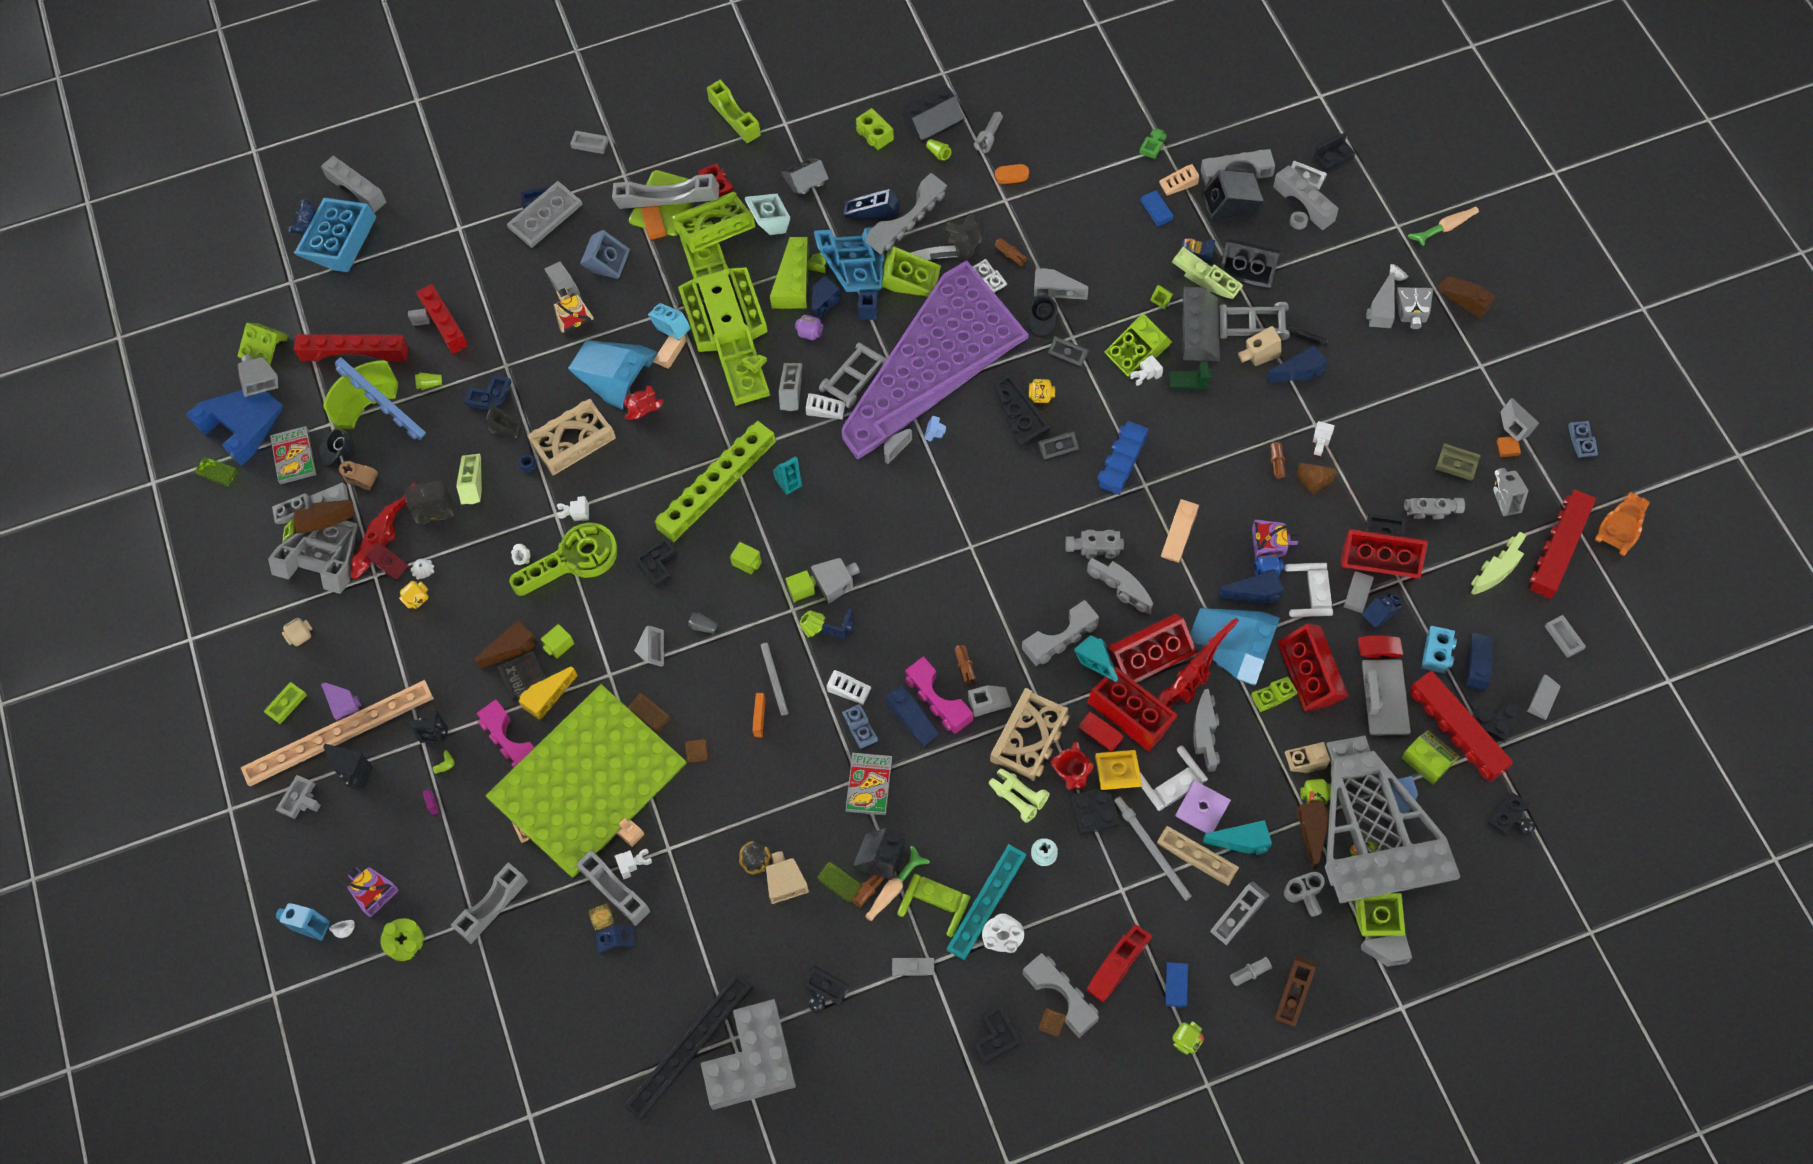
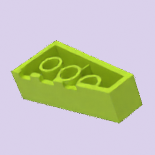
M807 237L789 238L770 295L772 309L807 308L809 261Z

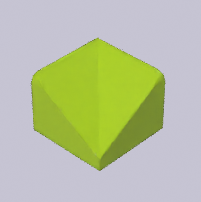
M822 253L813 254L808 261V270L826 273L828 263Z

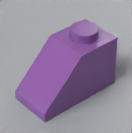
M328 683L321 684L333 717L337 721L360 711L359 707L362 704L358 696H353L349 690Z

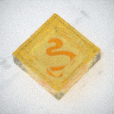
M607 903L588 910L595 931L615 924Z

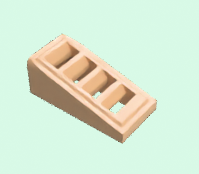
M1193 164L1160 180L1159 183L1168 196L1198 185L1199 174Z

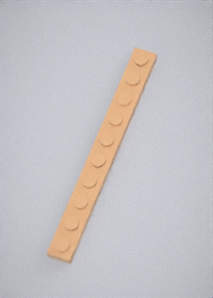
M423 680L241 767L247 784L252 786L325 751L323 748L325 743L336 746L434 699L426 681Z

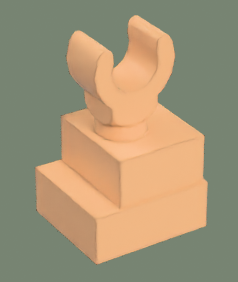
M624 818L619 823L621 829L617 832V835L631 847L645 835L631 820L627 822Z

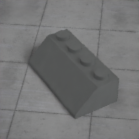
M1184 287L1182 297L1183 360L1220 361L1218 297L1202 287Z

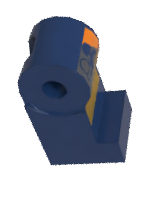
M1186 238L1182 241L1181 249L1184 247L1202 261L1212 263L1215 240L1208 239V242Z

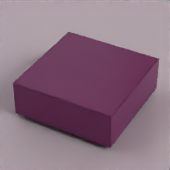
M429 789L422 791L429 812L432 815L438 814L440 811L433 792Z

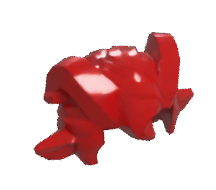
M647 386L646 391L642 390L634 394H628L624 399V406H627L629 412L625 415V418L627 420H635L642 416L644 417L651 411L659 410V407L663 404V399L657 400L652 386Z
M1078 742L1073 743L1072 749L1063 750V752L1051 760L1052 766L1059 776L1066 781V787L1069 790L1071 788L1082 789L1085 787L1088 775L1093 770V764L1080 751Z

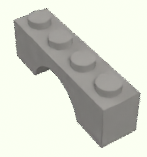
M1267 149L1203 159L1200 171L1206 186L1218 170L1246 171L1254 173L1256 179L1272 177L1275 163L1271 150Z
M332 156L321 166L329 181L337 187L343 185L348 188L361 203L368 204L374 213L386 203L381 189L335 156Z
M1288 165L1276 174L1273 187L1285 198L1287 196H1294L1299 199L1308 210L1310 220L1322 231L1335 222L1339 208Z
M1084 600L1069 610L1070 625L1064 632L1058 635H1046L1037 631L1022 641V650L1035 666L1045 664L1051 659L1052 655L1055 653L1060 654L1067 648V645L1072 642H1078L1085 633L1093 632L1098 627L1099 616Z
M592 850L576 864L580 872L635 926L651 912L648 906L633 891L627 888Z
M508 862L494 877L492 887L486 896L472 908L465 909L451 926L465 940L472 944L527 884V879Z
M1041 953L1023 969L1022 974L1036 990L1052 988L1063 994L1068 1003L1065 1023L1080 1038L1098 1022L1099 1016L1097 1014L1099 1012L1091 1003L1088 1005L1085 1002L1083 993L1077 987L1073 988L1069 984L1070 980L1064 972L1059 973L1055 968V962L1049 956L1045 957Z

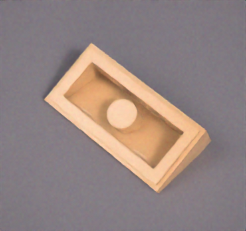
M685 335L679 340L669 336L653 362L669 369L687 342Z

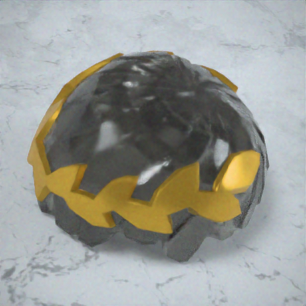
M750 841L742 847L739 854V863L746 873L752 875L764 872L771 862L772 854L764 842Z

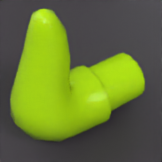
M447 750L444 751L445 761L433 767L435 774L445 772L454 766V759Z

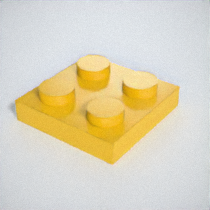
M1136 750L1096 753L1095 759L1101 790L1141 787L1142 781Z

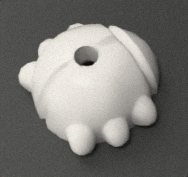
M1395 264L1390 265V273H1394V280L1403 281L1409 277Z
M523 544L514 545L511 551L514 564H528L531 557L529 549Z
M420 558L414 562L411 568L412 575L416 576L417 580L426 578L434 573V565L431 560Z
M353 920L341 921L332 925L329 930L336 937L345 938L353 932L355 923Z

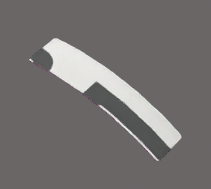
M939 246L911 253L926 260L961 257L959 246Z

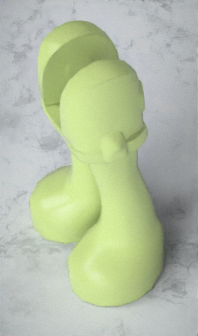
M1000 768L997 771V775L1005 782L1002 785L992 778L989 781V785L999 797H1003L1021 812V819L1028 823L1037 814V809L1040 810L1044 806L1050 793L1043 789L1034 792L1018 780L1015 774ZM1011 790H1016L1018 793L1024 796L1029 802H1031L1032 805L1027 804L1026 802L1021 800L1013 792H1011Z

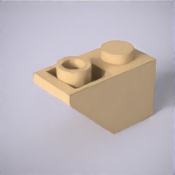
M1324 742L1284 752L1290 770L1294 772L1310 773L1327 768L1330 762Z

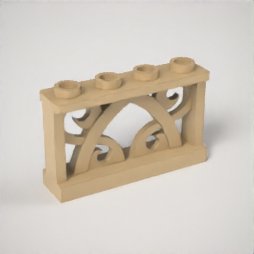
M591 399L582 401L578 406L565 411L561 416L550 420L546 425L533 430L528 435L530 444L553 476L616 439L612 427L607 423ZM592 413L594 415V418L592 422L588 424L589 417L587 416V418L585 419L582 418ZM597 421L603 426L600 430L594 426ZM565 429L582 430L579 435V442L575 445L569 442L560 443ZM544 441L545 444L552 446L542 447L540 446V442ZM552 451L554 457L548 459L544 452Z
M1025 688L991 753L990 762L997 765L1000 764L1030 778L1032 781L1035 780L1036 776L1040 777L1044 770L1042 765L1044 760H1049L1052 754V744L1058 742L1062 733L1060 729L1062 725L1066 726L1070 718L1068 708L1034 694L1031 690ZM1030 701L1044 708H1042L1038 712L1036 708L1030 704ZM1047 711H1053L1057 714L1058 718L1054 723H1051L1048 719L1052 715H1047L1042 718V715ZM1024 716H1027L1029 720L1031 717H1033V719L1027 723H1025L1022 720ZM1037 723L1042 740L1033 745L1023 747V738L1016 731V728H1028ZM1048 729H1053L1049 736ZM1014 738L1018 739L1019 747H1016L1017 743L1012 744L1010 741ZM1042 750V752H1041V754H1040V756H1039L1038 753H1037V751ZM1004 754L1010 756H1017L1016 762H1013L1003 757L1002 755ZM1025 755L1027 763L1029 758H1034L1035 764L1029 768L1024 767L1021 764L1020 757Z

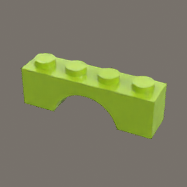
M721 79L707 87L709 102L746 143L761 136L759 122L750 112L744 113L739 108L731 91Z

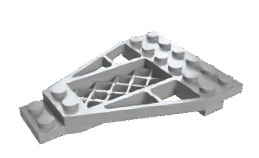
M1366 736L1328 742L1325 747L1331 762L1332 784L1325 869L1331 886L1335 887L1339 903L1458 880L1460 874L1447 838L1374 751H1370ZM1365 778L1362 784L1355 779ZM1367 779L1378 785L1375 791L1364 786ZM1348 783L1358 788L1355 795L1346 790ZM1390 783L1414 812L1400 813ZM1379 788H1381L1383 796L1377 793ZM1361 790L1371 796L1369 802L1357 797ZM1337 794L1348 825L1335 827ZM1373 798L1384 803L1381 810L1371 805ZM1354 802L1365 807L1362 814L1352 808ZM1386 806H1387V808H1388V811H1389V814H1390V815H1388V814H1386L1385 812H1383V811L1385 810ZM1367 809L1378 815L1375 822L1364 816ZM1380 817L1391 822L1388 829L1377 823ZM1419 817L1437 840L1412 844L1403 820ZM1361 820L1372 826L1369 833L1359 828ZM1393 825L1397 835L1390 831ZM1374 828L1385 834L1382 840L1371 835ZM1350 831L1358 856L1335 860L1333 858L1334 834ZM1387 836L1398 842L1395 848L1384 843ZM1367 840L1378 845L1375 852L1366 848Z

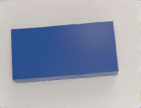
M1157 191L1141 197V203L1157 226L1173 220L1174 215Z
M1166 963L1165 1006L1187 1007L1188 964Z

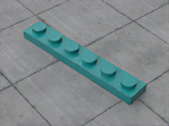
M1008 844L947 947L948 952L964 961L966 960L984 925L989 921L1025 860L1026 854Z

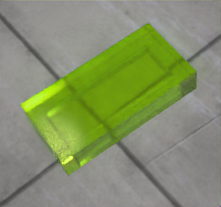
M203 457L195 473L198 476L229 487L238 471L234 467Z
M830 861L817 877V880L849 903L852 901L851 898L862 887L859 882Z

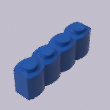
M1127 421L1125 426H1121L1118 434L1120 438L1118 441H1114L1111 449L1113 453L1106 458L1104 464L1106 468L1099 473L1097 480L1100 481V488L1118 495L1121 494L1145 443L1149 428Z

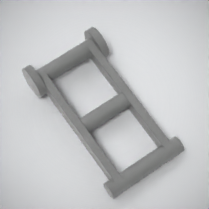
M1278 302L1274 307H1227L1224 304L1220 305V338L1226 339L1227 336H1254L1267 329H1256V314H1278V328L1274 329L1281 340H1286L1290 337V332L1286 330L1285 312L1288 311L1289 305L1286 302ZM1227 314H1249V329H1227Z
M860 342L855 347L857 350L830 380L825 378L819 386V391L822 393L828 391L846 402L845 406L849 409L855 404L858 392L887 360V358ZM861 353L877 361L866 375L850 367ZM845 372L860 381L849 395L833 386Z

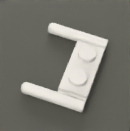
M1327 563L1285 564L1284 570L1286 572L1307 571L1311 609H1291L1289 615L1291 617L1332 616L1333 609Z
M1179 746L1177 752L1189 768L1164 782L1155 790L1151 788L1140 773L1141 788L1158 811L1163 810L1185 796L1194 780L1200 784L1208 780L1184 746Z

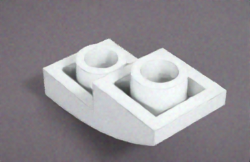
M986 259L973 266L974 270L994 293L1007 285L998 270L994 271Z

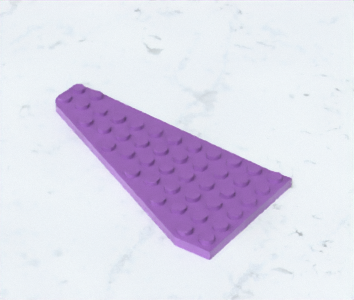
M968 261L961 263L942 275L843 425V441L857 460L880 446L889 437L895 435L1010 349L1028 339V333Z

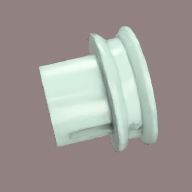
M1039 839L1033 844L1031 856L1036 864L1049 866L1056 861L1058 848L1052 840ZM1042 846H1045L1048 849V853H1044V851L1041 850Z

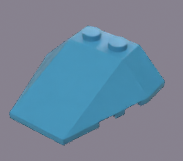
M873 227L865 228L862 236L833 237L832 230L814 231L818 249L846 292L881 290L884 253L880 255L865 242L869 231Z
M586 340L568 369L583 383H586L594 393L602 397L603 401L607 404L623 410L625 407L624 399L628 394H631L629 388L643 365L650 367L658 353L642 345Z
M1200 608L1190 633L1195 649L1201 652L1202 647L1209 643L1208 640L1213 638L1217 631H1220L1224 625L1237 618L1239 622L1220 643L1212 660L1220 668L1223 667L1231 673V676L1236 680L1255 686L1280 618L1262 611Z

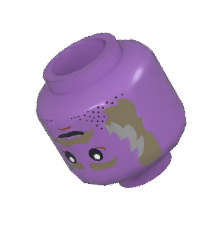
M803 315L801 319L796 321L795 329L799 337L815 340L821 336L823 324H821L819 318Z

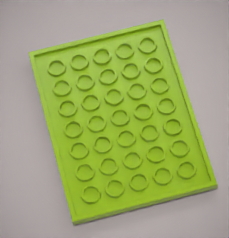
M600 684L485 796L573 879L580 872L576 864L590 850L597 854L621 829L619 823L624 818L627 822L631 820L687 762Z

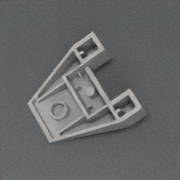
M343 521L321 530L294 534L280 544L268 558L271 574L290 579L298 567L320 573L323 589L341 594L350 582L351 560L354 555L357 524Z

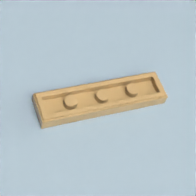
M1166 826L1157 841L1158 846L1229 886L1239 869L1235 864L1169 826Z

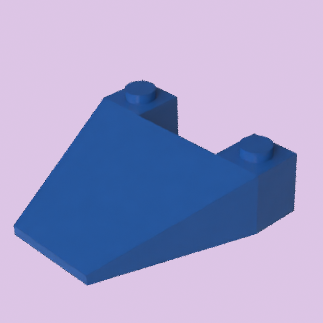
M243 390L199 402L186 416L204 435H207L219 423L230 430L233 435L222 446L229 456L242 466L256 453L284 406L266 391L244 397Z

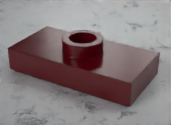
M379 542L365 556L395 581L409 566Z

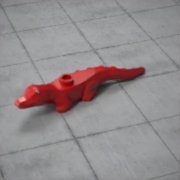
M413 482L404 496L385 506L381 513L378 514V517L370 522L362 543L357 549V554L352 557L351 578L358 579L368 569L371 561L365 556L377 542L385 547L387 542L395 540L393 520L398 511L412 499L417 488L416 483Z
M1235 618L1227 625H1224L1220 631H1217L1215 636L1208 640L1209 643L1202 647V651L1197 653L1196 657L1191 659L1190 663L1183 670L1179 671L1176 682L1165 691L1159 693L1157 699L1168 708H1171L1181 698L1186 703H1190L1196 694L1197 687L1200 684H1205L1210 676L1208 668L1218 646L1239 620Z

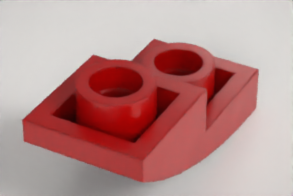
M1364 636L1358 638L1361 656L1378 659L1381 655L1400 658L1403 655L1401 641L1398 637Z
M1091 712L1088 713L1078 726L1080 731L1095 739L1098 744L1111 752L1124 738L1120 732Z

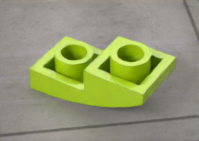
M1285 677L1272 682L1266 688L1253 692L1251 697L1259 711L1263 712L1292 698L1298 692L1289 677Z

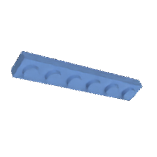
M340 357L335 362L336 371L343 377L345 375L351 379L350 383L357 389L361 388L365 392L364 395L371 402L375 400L380 405L379 409L386 415L389 413L393 416V421L400 427L404 426L408 430L409 436L419 440L425 436L426 432L344 359Z

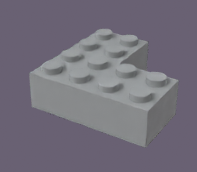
M775 999L733 1010L742 1052L701 1063L709 1104L713 1110L796 1087Z

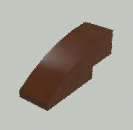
M353 501L314 503L313 508L294 510V524L297 534L321 530L355 516Z

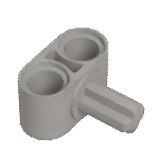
M1311 872L1294 878L1286 885L1284 896L1290 902L1304 900L1310 916H1318L1322 913V910L1315 895L1320 893L1325 879L1319 872ZM1309 881H1316L1319 887H1312ZM1290 887H1296L1300 893L1293 894L1290 891Z

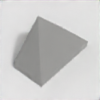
M911 429L897 433L884 442V455L887 464L912 440Z
M652 626L645 627L634 651L646 663L664 666V630Z

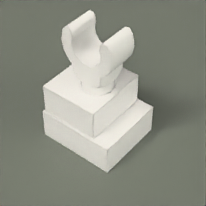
M1151 355L1140 363V371L1131 373L1130 379L1139 378L1136 381V386L1142 384L1145 377L1147 380L1152 377L1158 379L1162 376L1163 367Z
M1318 421L1313 442L1317 443L1314 455L1321 456L1324 445H1329L1335 425Z
M585 496L577 497V501L570 502V506L557 504L559 510L564 509L563 512L557 513L558 518H565L567 515H571L574 521L589 520V503Z
M643 849L634 858L631 851L615 856L623 880L631 877L630 872L637 870L636 865H649L652 863L651 858L643 859V856L649 853L648 849Z

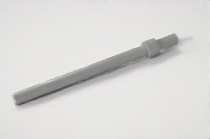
M1121 796L1116 798L1114 802L1123 813L1122 816L1125 821H1129L1185 901L1189 900L1192 897L1136 819L1135 812L1132 808L1129 809Z

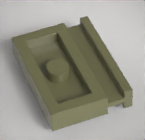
M1444 443L1435 469L1472 481L1481 455Z

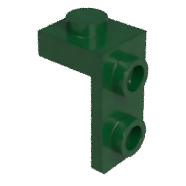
M1200 362L1199 371H1170L1169 387L1171 389H1206L1208 380H1211L1212 370L1208 369V362Z

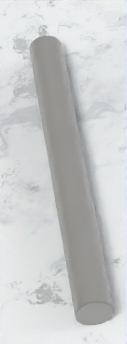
M763 643L760 646L780 714L782 716L787 715L788 709L768 643Z

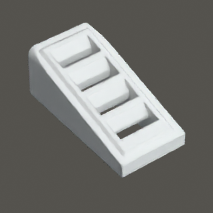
M809 393L806 403V415L843 420L846 403ZM835 406L839 407L838 413L834 412Z
M836 670L833 671L827 684L828 692L864 705L871 690V686ZM837 680H839L838 686H835ZM844 683H847L846 689L843 690ZM853 685L855 686L853 693L851 694L849 692ZM861 688L863 689L860 697H858L856 695L859 689Z

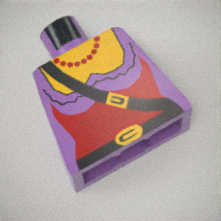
M1254 520L1252 534L1255 561L1261 555L1275 554L1278 557L1285 556L1288 545H1298V535L1287 534L1286 524Z
M355 867L348 873V877L353 881L348 886V890L362 911L370 918L399 891L391 881L370 867L363 872Z

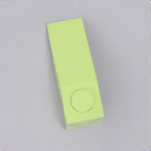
M480 454L464 455L461 458L456 485L461 504L480 502L482 493Z

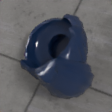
M303 199L299 203L298 212H296L298 218L293 219L295 223L288 228L289 234H305L316 213L314 206L308 199Z

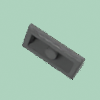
M1055 336L1048 353L1082 366L1090 350Z
M1074 431L1037 441L1043 460L1079 449Z

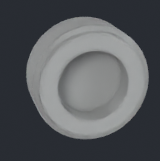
M1297 211L1291 215L1290 225L1293 228L1303 229L1307 226L1308 216L1304 212Z

